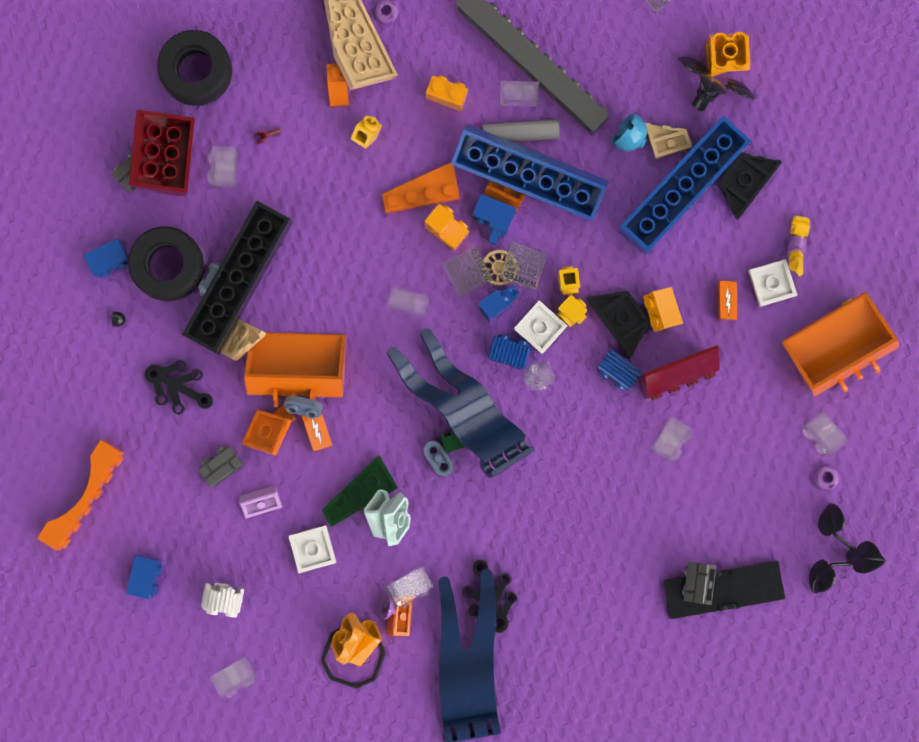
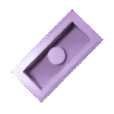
M276 485L239 497V503L245 519L282 508Z

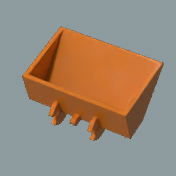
M867 292L860 294L781 341L814 397L839 383L845 393L848 392V388L843 381L854 373L859 380L862 379L863 376L860 370L868 365H871L875 372L879 374L880 368L876 361L899 348V340Z
M265 332L266 335L248 351L244 375L247 395H273L274 407H279L280 396H309L311 400L315 401L316 397H343L346 335Z

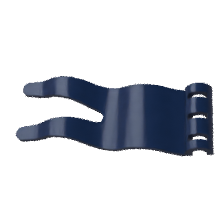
M423 329L420 336L429 351L438 373L446 382L459 391L457 396L425 381L396 347L388 349L387 356L395 366L405 386L416 397L432 405L442 414L457 439L481 459L480 467L489 478L496 476L535 451L533 446L528 447L525 443L526 435L523 431L505 418L497 409L487 390L477 380L458 370L449 361L438 339L430 329ZM516 443H517L519 449L522 451V453L518 451V449H517V447H516ZM502 452H504L506 458H507L509 461L505 460V458L503 457ZM489 460H490L491 464L493 465V467L495 468V470L491 468V466H490V464H489Z
M483 569L480 573L478 616L472 644L468 650L461 648L454 594L450 579L443 576L438 580L441 601L439 688L446 742H461L499 735L501 730L497 714L494 681L496 596L492 571L490 569ZM487 719H491L492 730H487ZM473 722L474 733L469 732L468 723ZM450 726H455L457 736L452 737Z

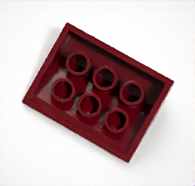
M137 109L129 186L168 195L186 196L188 192L195 118Z
M715 345L639 376L637 379L645 399L651 398L653 401L663 397L661 393L669 391V394L680 390L679 386L686 384L688 387L698 383L697 379L704 377L706 380L716 376L715 372L720 370L719 347Z

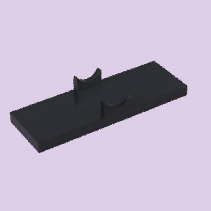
M777 560L716 571L712 605L684 601L682 589L686 585V576L663 580L670 619L715 611L721 612L785 599L779 562Z

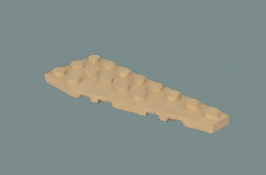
M324 0L333 55L350 90L395 79L398 74L362 1Z

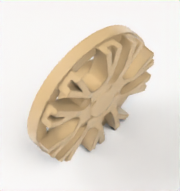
M495 250L486 255L482 266H485L487 262L492 267L490 269L483 268L482 270H487V272L492 270L493 273L488 275L490 278L492 275L497 276L496 282L488 280L489 283L501 286L510 283L517 273V266H515L517 262L514 257L511 258L512 254L504 250ZM501 253V259L497 260L495 254ZM505 255H507L508 257H507L506 261L504 262V261H503V258H504ZM490 256L495 260L494 263L488 259ZM512 259L514 265L506 266L507 261ZM507 268H516L514 272H509L511 276L514 274L513 279H505L503 274L507 271ZM499 276H502L503 282H499Z

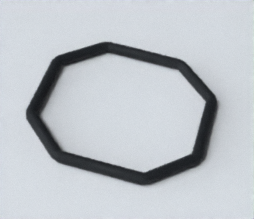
M340 628L331 632L321 659L328 677L332 681L356 689L375 681L385 656V649L381 641L378 645L382 653L374 676L356 685L333 677L325 659L333 635Z

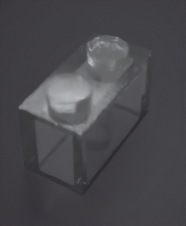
M501 81L500 105L537 106L539 82Z
M212 146V152H209L208 155L211 171L208 170L207 178L213 188H236L238 151L235 147Z
M392 287L387 306L389 309L425 318L430 297Z
M824 411L818 412L801 426L804 429V435L817 444L815 447L822 455H832L849 441Z
M669 417L650 451L669 462L677 461L682 453V450H680L683 443L687 444L692 436L690 433L692 428L673 417Z
M423 566L385 586L395 608L401 605L403 608L413 603L412 599L417 596L419 599L429 594L428 590L433 588Z
M247 656L212 675L210 680L220 698L224 696L230 698L238 693L236 689L244 686V688H247L255 683L253 679L257 677V674Z

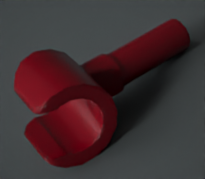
M278 128L269 132L258 131L254 134V137L259 135L262 139L256 143L261 144L268 137L281 133V129Z

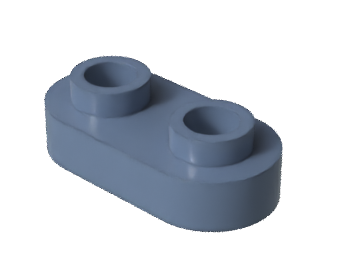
M217 261L209 266L208 276L198 286L200 295L204 296L221 262Z
M290 395L286 397L284 402V408L291 414L303 415L311 419L318 418L322 414L323 406L315 400Z
M437 441L428 442L424 446V454L433 469L440 476L450 475L453 471V462L444 448ZM436 447L437 453L431 454L430 448ZM442 463L448 465V468L444 471L440 468Z

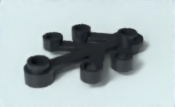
M177 360L174 364L163 368L156 364L150 365L145 371V378L154 385L157 395L155 401L158 405L164 406L168 403V397L164 395L162 383L169 387L173 401L172 410L175 414L180 415L185 411L178 391L196 400L201 408L208 409L213 405L214 400L210 394H199L182 385L193 380L200 381L203 378L201 370L194 369L189 374L171 379L166 374L175 371H185L187 365L184 361ZM178 363H183V368L179 370L177 368ZM154 370L157 371L156 377L151 376V373ZM197 371L200 372L199 378L194 377V373ZM161 396L165 398L164 403L159 402ZM204 397L208 399V402L206 404H202L201 402L202 398ZM178 405L182 407L180 412H176L175 409Z
M482 559L476 560L473 563V571L479 577L481 571L476 568L479 563L484 565V569H488L487 562ZM506 573L500 575L499 583L495 590L496 620L501 619L503 621L501 626L496 625L495 632L498 633L507 629L509 621L506 616L512 604L517 600L514 592H508L505 595L506 602L499 612L497 603L506 585L511 581L510 576ZM502 576L509 578L507 583L501 581ZM471 586L463 588L462 593L466 598L471 597L479 601L480 593L474 591ZM466 588H470L472 590L471 595H466L464 593ZM509 594L515 596L513 601H508L507 597ZM472 604L469 607V614L471 616H478V612L476 614L471 613V608L477 607L479 609V606Z

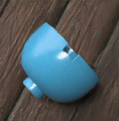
M630 114L618 127L620 128L618 136L614 134L611 139V144L621 151L630 152L636 148L641 149L647 141L645 138L647 126L637 114Z

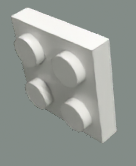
M786 259L748 271L759 307L797 296Z
M538 301L513 330L539 353L543 354L568 325L541 301Z
M327 525L289 536L298 573L337 563Z

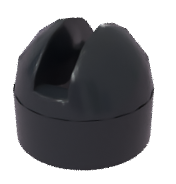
M113 311L112 327L124 325L126 322L125 315L121 312Z

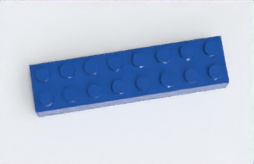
M723 115L623 222L618 231L644 255H647L742 153L751 140Z
M469 124L463 129L451 165L590 221H593L609 183L606 179Z

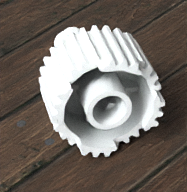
M205 583L201 607L207 614L218 615V612L226 613L225 616L237 617V614L240 613L244 589L237 587V590L232 589L233 587L223 583H215L214 586L210 585V583Z

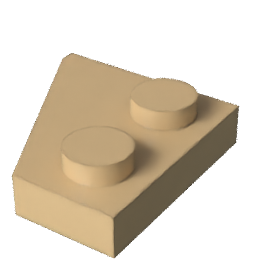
M645 123L647 126V136L655 159L692 148L686 129Z
M238 319L220 353L238 361L266 333Z

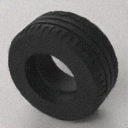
M191 29L173 35V37L169 38L170 40L164 43V47L159 52L157 71L163 86L173 98L189 106H204V104L208 105V103L215 102L216 99L224 95L223 93L227 91L226 89H228L231 83L233 68L227 50L215 36L202 30ZM201 53L207 55L212 61V69L209 75L197 83L182 81L178 74L181 62L191 54Z
M161 226L149 229L137 238L128 255V270L131 279L142 292L157 300L176 301L185 298V296H188L198 287L201 278H203L205 267L201 249L192 237L178 228ZM165 247L176 248L181 252L184 259L181 272L172 280H157L150 272V262L153 255Z

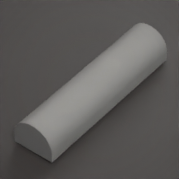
M558 119L483 124L484 131L511 142L559 139Z

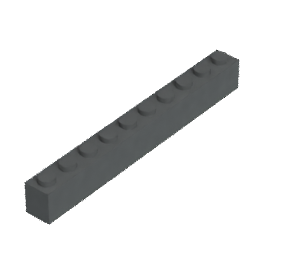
M458 0L455 3L456 10L586 131L593 135L609 117L608 110L602 104L598 105L589 92H584L575 79H570L561 66L557 67L547 53L543 54L534 41H529L520 28L516 29L507 16H502L497 12L498 9L493 3H488L486 0Z

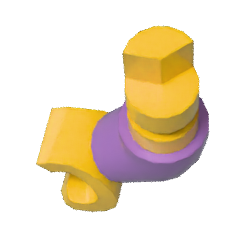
M794 216L790 227V234L794 236H791L787 248V259L789 260L790 270L796 272L800 277L803 275V260L805 259L806 238L804 237L808 236L810 219Z

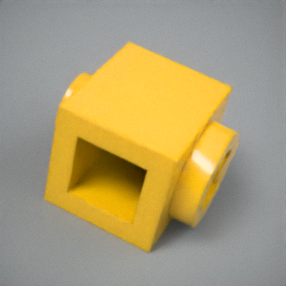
M366 115L356 125L350 139L367 149L376 140L382 125L376 120V117Z
M573 266L562 267L557 273L560 292H562V295L579 293L580 279L578 268H573Z
M570 295L557 309L559 312L557 316L569 327L574 326L576 323L580 325L587 318L585 315L588 311L585 308L587 305L580 298L576 299Z

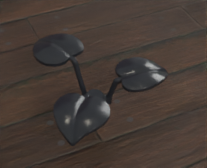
M690 57L678 58L688 70L700 76L699 88L696 91L698 94L692 102L696 109L705 111L710 102H713L720 94H726L728 89H732L738 95L755 100V96L743 83L734 79H728V84L724 85L708 75V69L700 61Z
M833 503L829 504L820 515L818 528L825 536L833 534L835 538L849 547L850 550L846 553L847 562L830 563L828 565L826 560L821 559L812 566L809 574V584L814 594L825 592L834 585L836 578L835 571L832 569L834 566H852L853 564V569L857 573L866 574L886 563L885 558L873 542L864 541L856 548L837 534V532L844 528L845 518L841 509Z

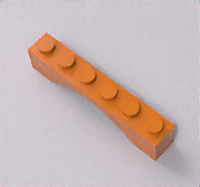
M106 440L99 441L90 455V478L83 496L66 514L48 521L37 539L56 551L62 550V548L65 549L69 545L71 534L77 532L81 526L80 520L91 511L92 506L90 505L94 499L97 500L103 491L101 488L104 483L107 484L113 476L111 472L115 466L118 467L124 459L122 457L124 454L122 450Z

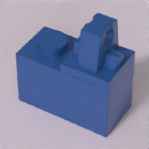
M481 194L472 218L475 219L474 222L480 225H489L488 232L491 233L488 243L495 246L499 237L504 238L506 236L516 208Z
M514 285L503 291L495 290L478 303V309L487 321L491 323L511 307V303L520 293Z

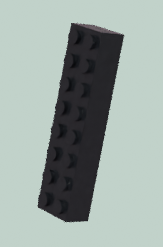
M256 201L182 333L183 336L220 355L238 319H240L293 223L289 217Z

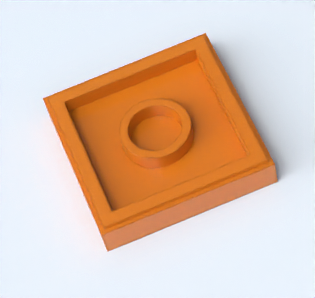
M257 409L241 444L276 456L291 424V420Z

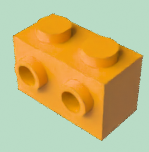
M432 75L426 90V99L461 112L468 96V88H465L466 86L459 82H455V84L449 82L446 77Z
M672 287L653 291L643 296L654 332L683 324Z

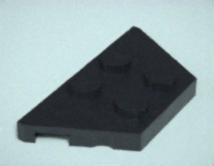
M741 153L718 185L736 220H739L782 163L781 160H771L762 156Z
M629 291L586 298L628 358H631L650 323V320Z

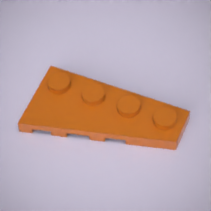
M450 162L383 193L382 197L386 214L460 200L454 165H451Z

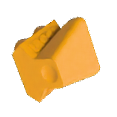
M716 33L709 35V39L706 41L708 75L714 77L730 71L750 69V48L747 33Z
M349 613L343 618L340 630L334 634L331 648L336 660L343 665L349 662L362 666L380 643L382 637L373 620H365L361 623L355 613Z

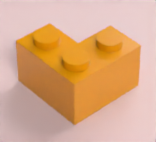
M438 204L424 221L425 228L453 251H456L469 235L468 226L461 220L457 222L452 214L453 210L444 204L442 206Z

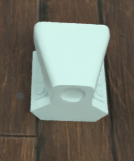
M380 489L364 508V514L373 536L386 539L388 546L398 544L410 525V515L407 513L408 499L401 492L389 499L388 492Z

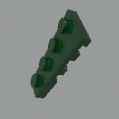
M380 455L322 509L331 527L365 508L378 490H385L389 494L398 489Z

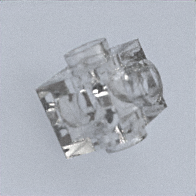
M548 361L541 364L538 362L530 364L524 376L526 386H530L532 391H543L549 387L548 385L553 384L555 380Z

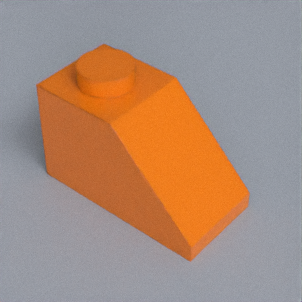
M327 64L330 107L349 106L348 84L338 64Z

